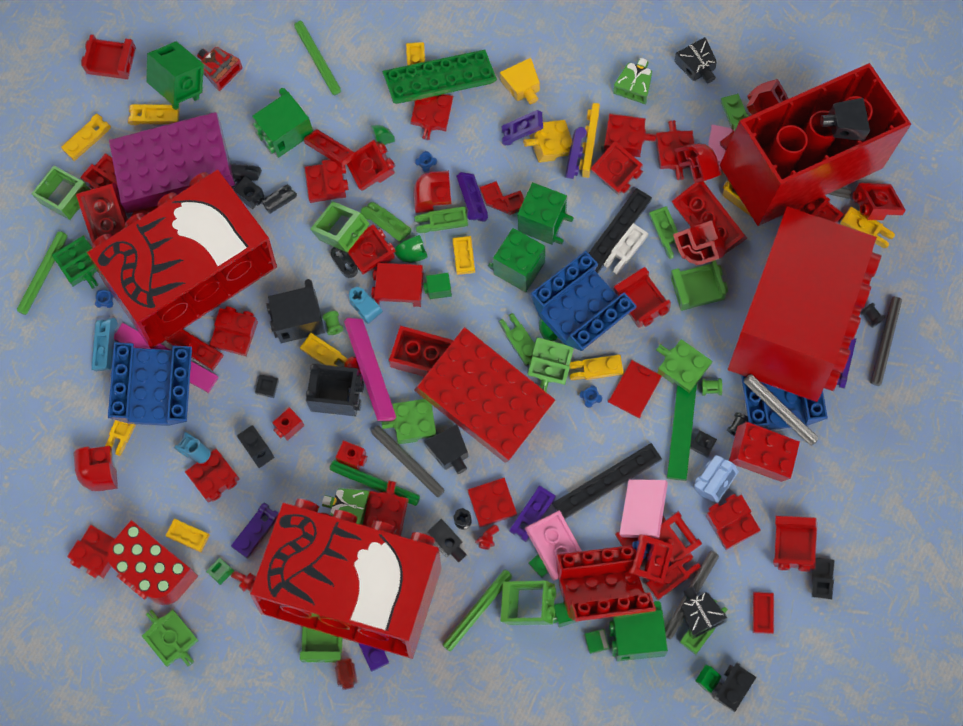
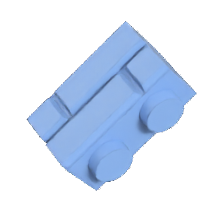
M715 455L713 460H709L706 464V470L702 476L697 477L694 488L700 496L718 503L739 471L735 464Z

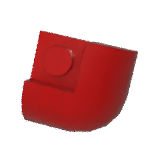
M775 79L754 88L747 95L749 102L746 107L749 113L753 115L789 98L779 80Z
M690 144L675 149L679 166L690 165L695 183L722 175L714 150L706 144Z
M449 170L428 172L422 174L417 179L413 191L415 213L434 211L433 206L452 204Z
M714 220L673 234L680 255L690 263L701 265L720 259L725 255L723 236L720 237Z
M87 446L74 451L75 474L83 487L91 491L118 489L117 470L113 467L111 446L96 448Z

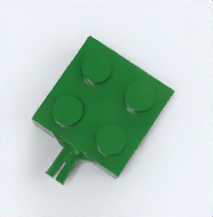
M84 235L54 253L52 257L72 287L87 280L93 289L95 287L91 281H93L96 287L98 286L93 277L98 271L87 253L93 248Z

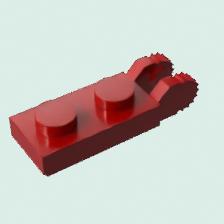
M691 553L668 567L664 584L651 580L646 583V586L657 601L700 569L699 563L693 565L688 571L684 569L683 565L690 562L694 557Z

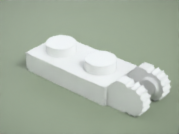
M633 223L613 248L604 266L608 268L615 257H617L621 261L615 266L613 272L618 274L643 244L649 233Z

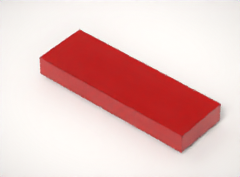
M318 129L304 138L306 145L336 162L341 167L356 157L354 151Z
M183 329L166 340L172 346L192 347V358L212 371L224 356L221 352Z

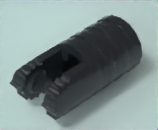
M230 163L234 180H242L244 177H247L251 181H258L262 172L260 167Z
M287 184L261 200L269 214L297 197V193L291 190L292 187Z

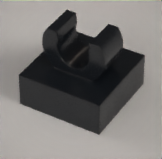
M699 430L691 450L708 458L717 439Z

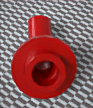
M493 525L483 533V536H480L475 541L479 548L489 550L490 547L495 546L493 535L499 531L498 526Z
M237 571L231 574L233 579L241 582L239 588L243 592L246 590L251 591L256 578L255 575L249 573L246 576Z

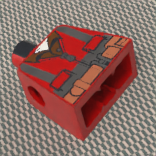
M214 47L210 53L205 49H201L197 54V57L204 64L203 74L219 92L243 68L239 58L218 47Z

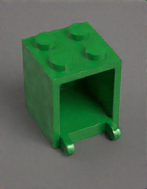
M177 41L147 53L146 82L169 101L174 110L179 109V103L187 99L199 100V95L203 91L204 64Z
M285 88L279 89L281 97L252 115L254 121L252 125L256 130L257 137L260 141L264 140L268 151L271 154L274 153L278 158L303 142L304 138L313 132L309 117Z
M532 182L517 214L518 231L551 245L554 242L563 244L564 240L557 237L563 220L573 222L574 217L567 214V195Z
M512 228L494 255L493 263L490 262L488 267L494 270L495 276L527 292L545 264V245Z
M660 601L654 602L655 611L615 616L612 621H609L610 636H614V641L611 644L612 656H616L617 662L665 657L668 648Z

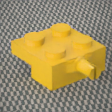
M565 120L543 122L542 130L530 134V139L523 140L525 147L533 146L538 163L555 161L557 157L569 156L572 143Z

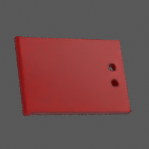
M631 360L608 403L637 418H641V414L662 376Z

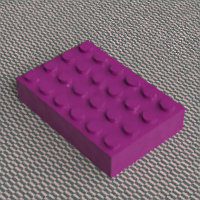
M217 112L109 140L120 201L126 213L157 206L158 201L169 193L174 192L178 195L190 187L189 183L196 175L203 172L211 174L218 169L230 186L235 185L222 125Z

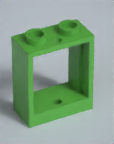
M53 166L31 194L40 204L71 220L80 208L76 194L91 189L82 180ZM65 181L72 185L73 188L62 202L56 205L49 201L48 198L59 184Z
M332 201L310 230L320 241L348 252L370 224L360 212ZM342 215L350 218L336 236L328 233Z
M548 581L503 582L500 622L508 625H553L555 617L554 598L556 597L555 584ZM519 590H543L541 617L517 618Z

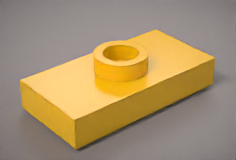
M471 236L452 238L457 275L475 273Z
M174 518L165 536L202 553L210 534Z

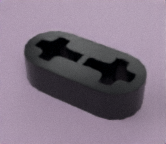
M333 247L330 255L340 272L346 278L355 277L358 273V268L347 252ZM339 251L340 253H342L344 259L341 260V258L336 255V252ZM346 263L349 265V267H352V272L346 269Z

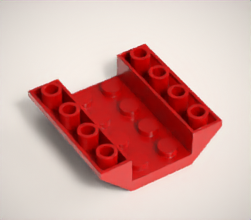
M632 545L557 554L559 586L569 618L577 622L656 610L651 593L644 592L640 577L629 574V569L633 566L636 549Z

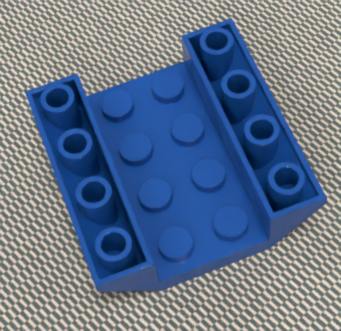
M584 251L530 294L539 317L565 345L580 351L587 348L637 307L625 293L618 296L595 271L598 263L587 251Z
M114 343L108 418L128 424L170 426L187 422L192 347L173 346L172 350L134 348L132 343Z
M741 375L748 422L768 430L791 428L744 383L746 377ZM762 383L806 426L828 419L823 391L818 402Z

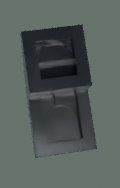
M816 558L815 569H812L811 597L832 600L835 560Z

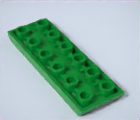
M485 49L382 71L391 99L395 104L489 85L497 81Z

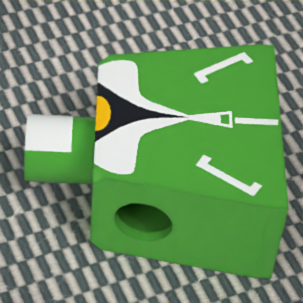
M639 58L636 65L628 63L614 84L613 94L646 105L652 78V70L647 69L649 62L646 59Z
M339 488L335 497L324 496L322 506L331 508L330 515L332 517L335 510L352 513L358 517L356 523L363 525L370 492L367 490Z

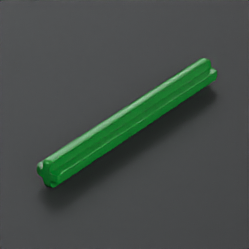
M333 460L330 465V471L380 492H386L387 481L336 460ZM395 486L394 494L399 497L409 498V504L418 505L420 495Z

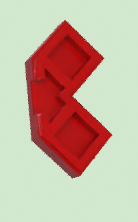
M497 181L479 187L486 206L509 215L519 212L524 201L521 190L503 197Z

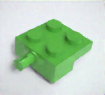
M536 337L527 375L540 379V388L545 392L549 382L565 385L574 348Z
M682 339L671 350H668L662 344L656 349V351L665 356L664 362L658 368L657 373L672 384L676 383L689 393L713 362Z
M425 399L393 403V409L397 418L393 421H381L382 429H395L399 445L418 442L419 439L436 436L432 404Z

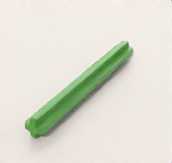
M303 21L296 22L294 24L295 29L332 95L339 94L341 88Z
M57 232L17 308L19 313L26 315L30 310L55 262L52 255L62 249L68 238V235L64 232Z
M502 571L444 641L443 647L446 650H453L501 592L503 582L510 581L512 574L509 571Z

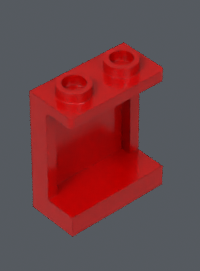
M90 34L89 40L86 41L85 56L81 59V66L86 74L128 80L136 51L133 40L125 38L124 43L98 40L95 35Z
M377 263V269L373 271V280L376 281V285L372 287V298L375 299L377 304H380V301L413 303V307H421L424 276L423 265Z
M646 267L635 272L613 288V291L618 296L625 293L637 306L629 313V316L638 328L643 325L645 327L649 326L654 321V318L659 315L662 317L670 311L671 301L666 300L650 279L649 271Z
M776 516L774 566L778 567V570L788 571L790 568H798V571L809 572L810 569H815L817 518Z

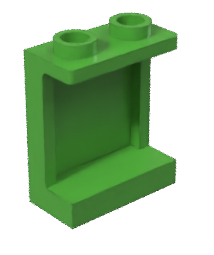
M716 260L711 261V264L681 272L679 268L671 270L670 278L681 311L725 300L728 287L726 282L722 281V268L720 264L717 265Z
M312 614L311 617H319V615ZM303 627L300 661L342 663L343 638Z

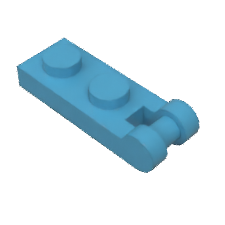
M109 318L106 321L104 319L96 321L91 370L96 372L111 370L114 332L118 326L115 318Z

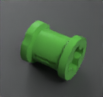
M330 311L322 316L328 328V335H336L344 330L343 326L339 323L338 311Z
M702 378V396L706 394H718L721 396L722 378H718V380Z

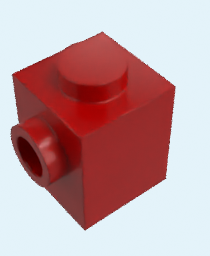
M290 407L272 422L275 427L273 431L280 439L284 437L287 441L305 426L303 421Z
M343 440L335 458L338 462L359 470L361 466L364 467L368 456H366L364 448Z

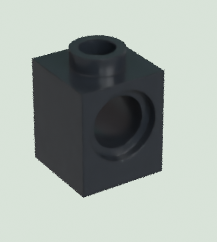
M244 177L233 189L241 201L251 209L262 203L261 200L264 199L262 188L247 177ZM249 192H254L253 195L246 196Z

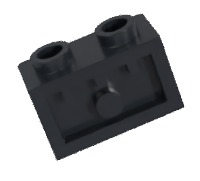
M738 662L734 666L730 664L724 674L727 676L724 683L719 682L713 691L716 693L714 699L733 712H736L756 679V676L740 667Z

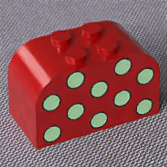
M132 520L118 534L108 548L107 557L109 564L119 573L116 577L129 587L133 585L131 589L144 600L148 597L159 605H169L176 602L198 577L191 568Z

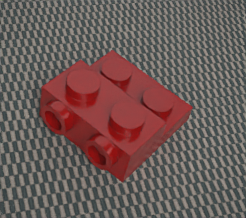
M372 140L355 152L356 157L347 163L361 191L377 181L381 183L395 174L393 169L396 167L395 163L391 158H387L385 153L388 150L382 142L379 143L376 140Z
M614 141L590 170L619 195L621 192L625 194L631 187L629 183L633 178L637 180L642 175L643 171L641 169L643 164Z
M324 160L322 164L305 167L310 203L346 198V191L349 190L347 179L344 180L343 174H346V166L341 167L332 160Z
M859 183L853 192V201L858 202L860 214L865 215L867 220H884L886 215H903L906 211L891 184Z
M374 224L366 228L347 252L362 275L375 268L377 263H388L395 259L394 252L396 251L393 245L385 241L384 238L386 236L381 228L377 229Z
M226 306L225 309L220 308L209 345L215 349L247 357L258 324L256 317L248 311H244L243 314L238 313L235 308Z
M217 449L211 452L206 462H197L185 471L208 503L218 500L222 495L221 493L226 489L230 490L235 487L237 481L240 480Z
M736 494L729 496L725 499L726 503L721 506L719 503L712 505L708 508L709 512L706 514V518L725 550L761 531L742 494L736 496Z
M90 525L80 541L77 540L67 557L71 560L70 564L78 569L81 566L88 569L86 573L94 578L100 576L104 579L111 568L107 557L108 548L115 538Z

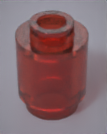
M352 659L336 661L335 673L338 687H342V690L354 688V684H357L358 681L355 664L352 663Z

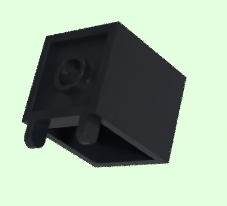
M306 279L304 288L268 296L269 303H266V307L271 318V330L275 338H279L280 343L307 338L310 333L314 335L325 333L312 280Z
M320 364L310 365L308 390L306 391V402L310 411L356 417L357 411L361 409L359 395L364 390V381H362V375L359 374L358 369ZM349 388H351L350 398H349V402H348V401H347L348 392H349Z

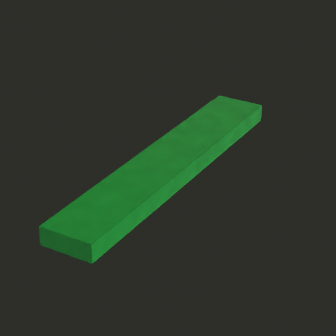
M697 384L690 393L677 385L667 479L687 480Z

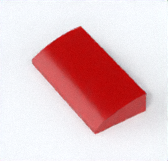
M704 181L694 183L671 201L690 227L714 220L720 237L723 236L725 254L747 239L746 235Z

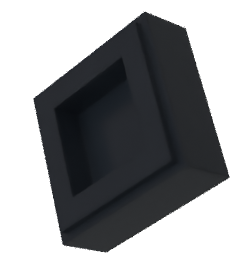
M260 375L255 394L274 398L279 379Z

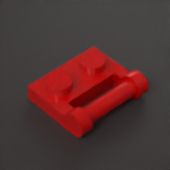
M679 511L661 523L660 536L655 538L674 545L670 558L672 564L677 560L680 561L702 544L700 539H696L682 520V515ZM674 522L690 542V545L687 547L684 546L670 527Z
M639 534V544L633 566L629 569V574L664 584L674 545ZM650 544L651 549L645 571L640 570L646 546Z

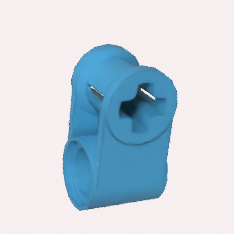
M354 287L350 290V303L367 324L383 312L380 306L364 289Z
M187 432L184 433V438L181 442L174 446V449L198 463L206 462L211 454L210 450L203 443Z

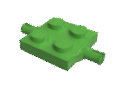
M150 610L151 615L147 613L146 616L153 624L142 635L144 640L166 667L180 658L187 667L191 665L190 663L193 664L194 660L187 652L199 641L174 610L160 618L153 610Z

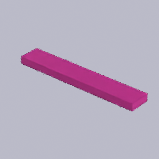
M347 318L344 324L377 421H393L397 417L363 319Z
M124 323L121 324L114 335V341L118 343H132L134 348L150 349L140 333ZM159 344L155 348H153L160 350H171L163 346L162 344ZM191 361L190 383L209 393L219 377Z

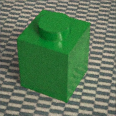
M449 272L426 276L427 282L423 283L425 294L429 293L430 300L452 297Z
M564 602L554 605V624L558 623L560 628L576 623V621L569 618Z

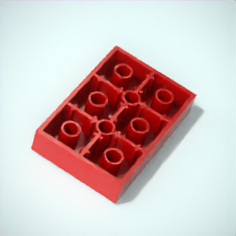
M465 327L414 389L415 392L504 463L512 458L555 402L552 396Z

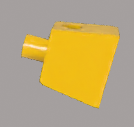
M531 58L500 72L501 83L516 101L526 98L529 104H534L538 101L536 93L540 91V82Z

